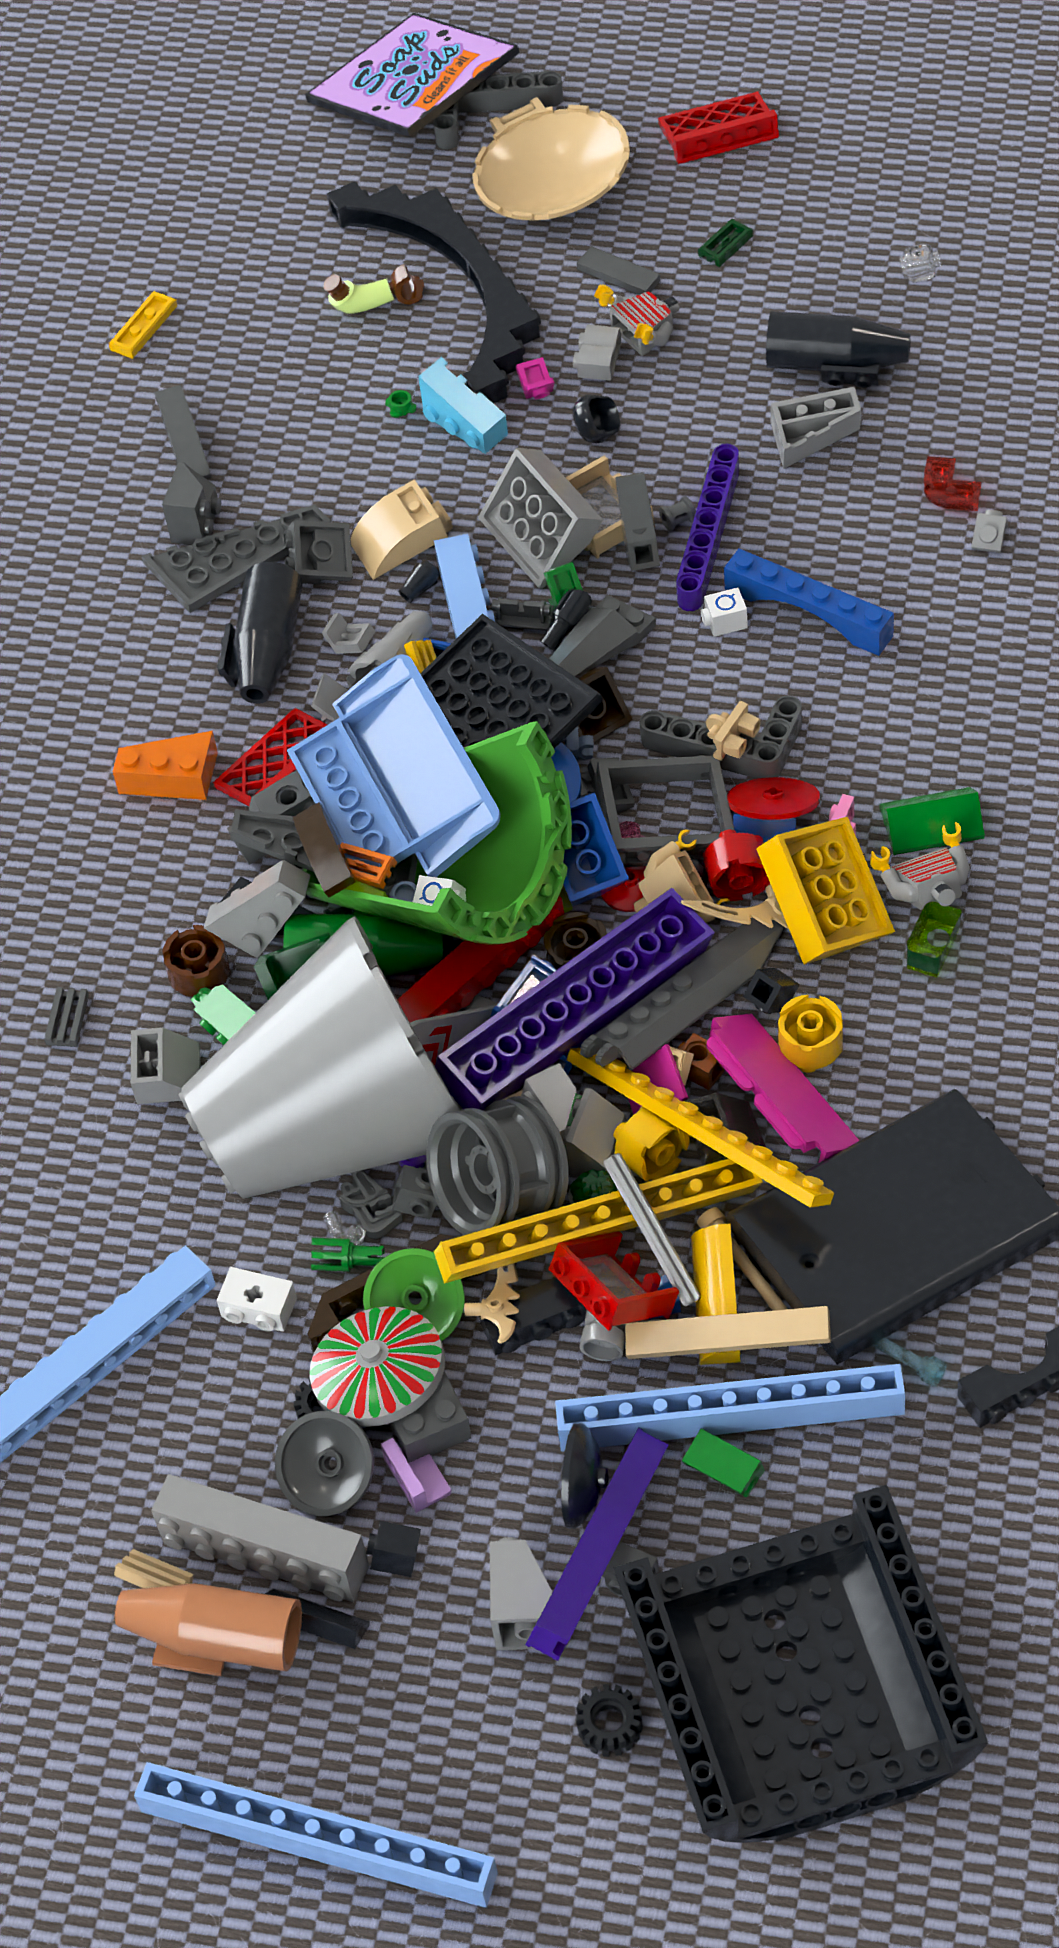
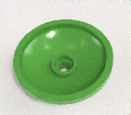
M421 1248L399 1250L383 1258L371 1271L366 1281L363 1295L364 1310L377 1307H401L419 1313L435 1327L441 1341L446 1339L458 1325L465 1302L461 1279L444 1284L434 1252ZM413 1291L419 1292L422 1296V1300L418 1304L412 1303L409 1299V1295Z

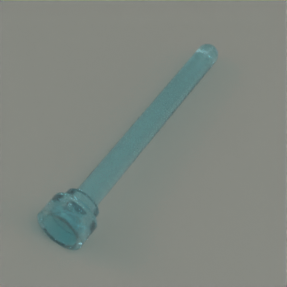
M886 1338L871 1345L917 1370L916 1373L921 1376V1381L933 1387L938 1385L946 1371L947 1363L935 1356L931 1358L925 1356L922 1358Z

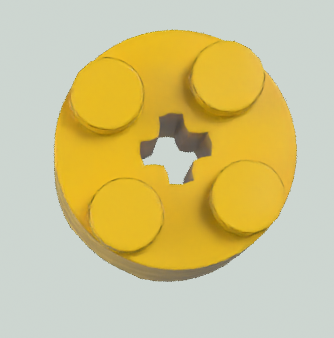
M809 995L797 996L788 1001L780 1012L778 1020L779 1048L783 1055L802 1072L812 1073L816 1069L828 1066L837 1059L843 1050L842 1013L838 1006L826 997L819 996V999L809 998Z
M643 1106L627 1122L620 1123L613 1133V1137L616 1139L615 1154L620 1153L629 1169L647 1182L650 1179L656 1180L673 1173L682 1161L678 1158L682 1148L687 1151L690 1141L689 1134Z

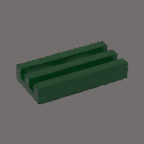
M731 218L698 249V257L704 258L706 256L708 262L712 263L715 261V266L720 268L753 237V229ZM720 242H722L717 248H715L713 251H711V250H712L714 247H716Z

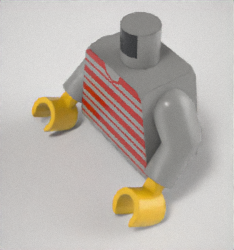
M603 284L598 286L594 297L599 299V304L602 307L609 306L611 327H620L621 337L641 356L645 355L655 346L666 345L673 332L672 315L680 310L679 304L674 297H669L662 302L651 292H645L637 296L622 297L613 294V290Z
M955 822V834H948L945 825L942 827L943 841L951 847L949 850L943 848L893 865L891 868L888 865L890 851L887 847H881L880 853L882 858H878L874 851L871 852L870 865L873 869L882 871L880 876L894 899L911 903L918 909L923 910L928 902H938L941 906H949L955 899L962 896L961 886L966 883L970 866L964 846L959 844L962 839L961 826L957 822Z

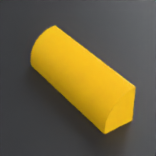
M719 1224L702 1228L691 1236L694 1284L701 1296L695 1302L696 1317L737 1314L730 1224ZM740 1350L699 1354L700 1365L740 1362Z

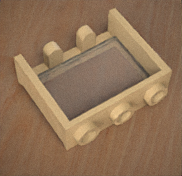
M605 455L566 477L603 519L592 541L584 549L585 551L590 550L597 559L600 558V554L624 541L615 477L622 475L620 473L614 476L610 474L608 458ZM650 505V507H651V512H652L653 523H654L653 509H652V506Z

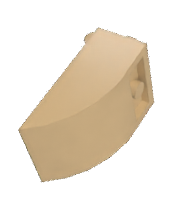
M414 479L384 496L366 512L352 533L350 539L351 546L374 580L434 546V540L448 538L446 532H449L453 525L438 500L434 502L427 488L421 489Z

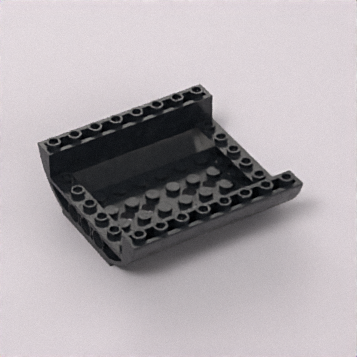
M887 1484L853 1494V1514L667 1571L653 1574L648 1557L613 1567L702 1833L710 1838L734 1843L769 1840L778 1842L915 1799L916 1795L937 1786L966 1767L988 1744L987 1737ZM777 1615L785 1620V1624L779 1629H771L765 1624L766 1619ZM783 1647H791L797 1653L795 1658L789 1661L781 1660L776 1654ZM806 1711H814L820 1716V1720L815 1725H805L801 1722L800 1716ZM824 1743L831 1747L832 1753L826 1758H818L813 1755L812 1748L817 1744Z

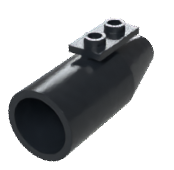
M771 311L767 328L766 366L767 368L821 371L822 382L832 386L855 384L861 388H868L871 385L878 386L879 368L909 362L911 334L857 316Z
M261 562L247 570L236 629L231 623L225 625L224 637L221 639L220 660L217 662L220 676L224 677L231 687H236L238 681L241 697L245 701L254 704L264 703L270 698L291 657L303 582L300 575L294 569L277 562Z

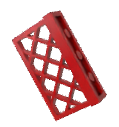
M758 91L658 118V124L673 148L675 160L678 164L779 138L777 114L774 109L769 110ZM754 102L756 103L753 107L746 105ZM729 110V113H724L720 111ZM739 112V113H745L746 115H745V117H744V116H739V115H736V114ZM697 117H705L703 120L695 119ZM713 119L721 120L720 123L711 122V121H712ZM678 123L679 125L677 127L670 124ZM687 126H693V127H696V128H695L694 130H692V129H687L686 127H687Z
M294 708L213 782L215 788L250 806L251 797L248 795V791L260 789L257 792L259 793L297 770L292 759H289L287 750L298 743L289 744V738L304 736V739L309 737V734L316 733L328 724ZM296 720L304 723V727L289 729ZM283 740L282 746L268 748L273 741ZM283 754L284 760L268 763V757ZM263 758V764L248 767L252 760ZM281 770L274 777L268 778V772ZM263 773V779L248 782V776ZM242 777V783L240 784H227L230 780L234 778Z

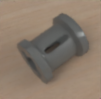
M687 496L682 497L680 502L674 505L659 508L661 521L668 531L675 530L676 525L687 520L692 522L696 513L694 505Z

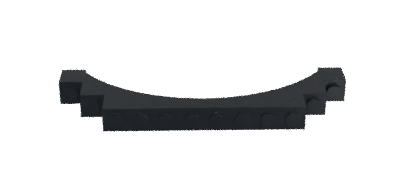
M356 181L328 192L327 198L330 214L341 229L347 226L372 228L408 237L427 245L445 256L469 278L484 305L486 328L476 360L470 371L463 373V377L467 379L465 385L475 394L481 392L493 404L507 398L506 385L509 384L507 375L516 371L517 364L524 363L523 355H525V348L523 345L540 338L539 325H541V318L535 309L532 310L529 307L525 295L518 293L515 289L512 279L504 275L497 260L493 261L487 247L478 242L473 229L467 228L462 215L453 210L448 197H443L438 189L435 188L410 199L406 193L400 191L397 185L369 196L368 192L365 189L362 190Z

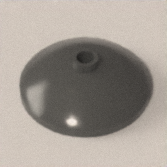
M318 1411L306 1414L293 1422L279 1441L275 1454L277 1482L290 1503L303 1512L316 1516H331L343 1513L363 1498L372 1481L374 1454L369 1438L354 1420L340 1413ZM332 1457L337 1461V1466L334 1470L329 1466V1461Z

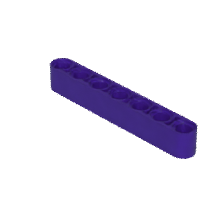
M732 444L718 445L713 451L677 576V604L685 611L698 610L704 603V596L707 592L739 477V451Z

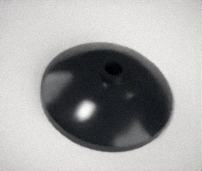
M575 1422L569 1431L562 1467L561 1507L563 1521L568 1529H576L585 1522L597 1504L601 1488H607L609 1477L608 1467H603L600 1447L592 1432L584 1423Z

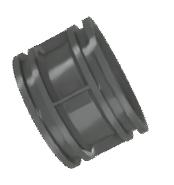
M514 1096L505 1100L495 1101L488 1105L484 1111L477 1108H466L458 1112L446 1113L439 1117L432 1126L426 1150L429 1182L442 1214L460 1233L464 1235L562 1206L567 1194L569 1181L565 1146L552 1117L535 1100L525 1096Z

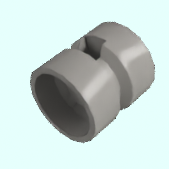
M587 1310L585 1316L586 1326L582 1331L580 1350L583 1354L596 1360L615 1361L623 1356L626 1341L625 1324L612 1326V1329L608 1331Z

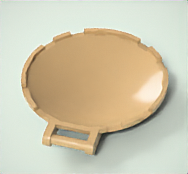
M538 97L530 100L529 104L501 118L496 116L490 119V124L495 132L493 134L494 140L487 147L483 146L475 160L476 168L472 176L478 197L492 211L502 216L519 220L552 219L573 213L592 204L617 183L628 164L630 156L629 140L622 124L603 110L598 113L591 111L589 106L568 105L567 109L554 110L553 106L545 108Z

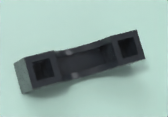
M1059 1326L1046 1333L1045 1357L1034 1369L1020 1374H1008L1000 1372L987 1364L958 1380L957 1397L979 1428L988 1423L996 1424L1006 1417L1007 1413L1018 1407L1021 1409L1028 1407L1037 1397L1048 1391L1053 1393L1059 1390Z

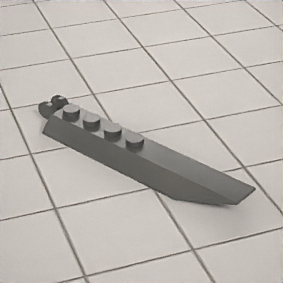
M751 917L750 925L741 924L585 1039L580 1048L581 1055L586 1058L596 1055V1063L602 1067H605L608 1063L610 1064L618 1057H623L629 1068L633 1070L661 1049L663 1045L670 1042L750 981L756 970L762 969L785 927L772 920L773 928H769Z

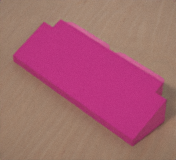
M753 1014L715 1017L712 1019L710 1035L706 1044L707 1049L742 1090L754 1093V1105L789 1147L793 1149L800 1148L803 1153L817 1147L821 1151L818 1162L820 1163L860 1141L798 1067L783 1055L779 1045Z

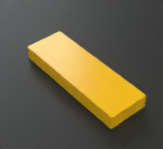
M153 291L110 341V351L133 359L177 307L176 299Z

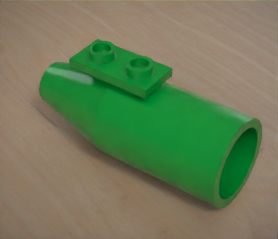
M355 910L354 915L291 914L285 922L283 948L329 933L331 937L347 920L355 916L373 946V954L385 977L435 966L446 957L445 934Z

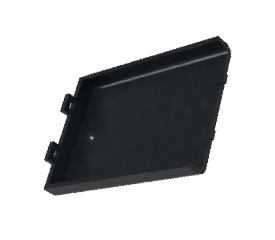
M957 1089L947 1092L801 1172L806 1176H813L822 1180L823 1186L834 1192L830 1205L810 1208L777 1187H774L727 1213V1224H730L731 1232L749 1253L751 1262L767 1282H772L792 1309L828 1306L830 1310L831 1343H821V1346L836 1365L1059 1239V1206L1043 1189L1045 1187L1044 1181L1037 1174L1032 1176L993 1131L995 1130V1125L988 1117L983 1119ZM810 1262L814 1264V1267L807 1268L805 1264Z

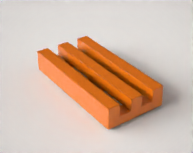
M341 842L340 847L343 853L382 864L381 867H377L363 861L346 858L350 865L349 867L377 875L374 876L350 869L355 880L384 889L386 885L384 882L385 878H390L392 874L390 868H395L397 864L395 858Z

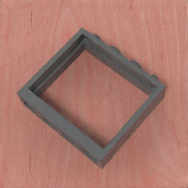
M700 755L695 757L609 760L597 763L595 786L598 802L624 867L647 866L653 853L671 841H678L679 835L622 838L611 785L709 780L720 832L729 829L734 830L718 759L713 758V756ZM720 833L686 835L681 840L684 844H690L697 839L696 846L686 852L689 857L704 863L703 853L712 842L719 838Z

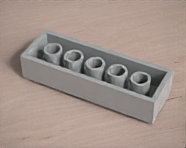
M170 1474L167 1475L151 1509L161 1539L167 1546L176 1550L186 1548L195 1551L198 1556L207 1560L217 1558L226 1561L231 1567L238 1570L248 1568L259 1572L261 1576L269 1580L276 1581L279 1578L291 1582L294 1587L303 1591L313 1589L323 1592L326 1597L334 1601H342L344 1599L354 1602L369 1568L362 1535Z

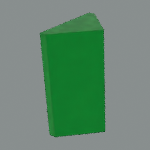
M971 787L879 803L893 855L947 846L943 841L942 827L945 825L948 834H955V822L961 826L962 839L960 843L985 838L979 795Z

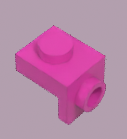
M543 357L516 365V371L526 399L532 397L534 399H542L550 395L555 383L553 377L550 378Z

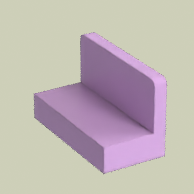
M394 1438L381 1443L384 1460L416 1513L451 1494V1488L430 1454L408 1463L402 1449L398 1447Z

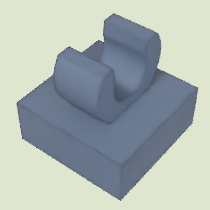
M577 726L565 738V746L572 752L579 765V757L582 759L593 758L594 741L591 735H584L578 738Z

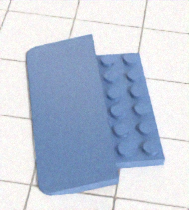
M396 655L370 671L332 704L340 718L287 750L315 804L321 803L340 843L343 842L392 856L397 863L415 853L429 877L439 876L491 833L499 824L501 817L499 808L419 670L408 655ZM344 853L346 858L363 861L377 867L382 866L380 863ZM350 867V869L357 870V871H360V872H364V873H367V874H371V875L377 876V875H375V874L368 873V872L361 871V870H358V869H355V868H351V867Z

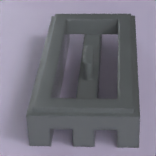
M63 987L56 988L44 1038L46 1045L77 1047L89 997L87 989H81L80 992H76L75 988H69L68 991H64ZM66 1000L58 1036L55 1038L63 1001ZM78 1000L70 1038L66 1039L65 1036L73 1002Z

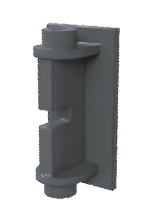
M498 597V599L492 600L491 609L494 611L495 623L502 627L547 631L551 624V613L554 610V606L546 604V601H524V603H520L518 600Z

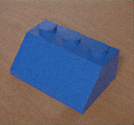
M595 792L570 802L572 841L571 849H565L563 863L568 869L563 885L572 906L599 897L629 880Z

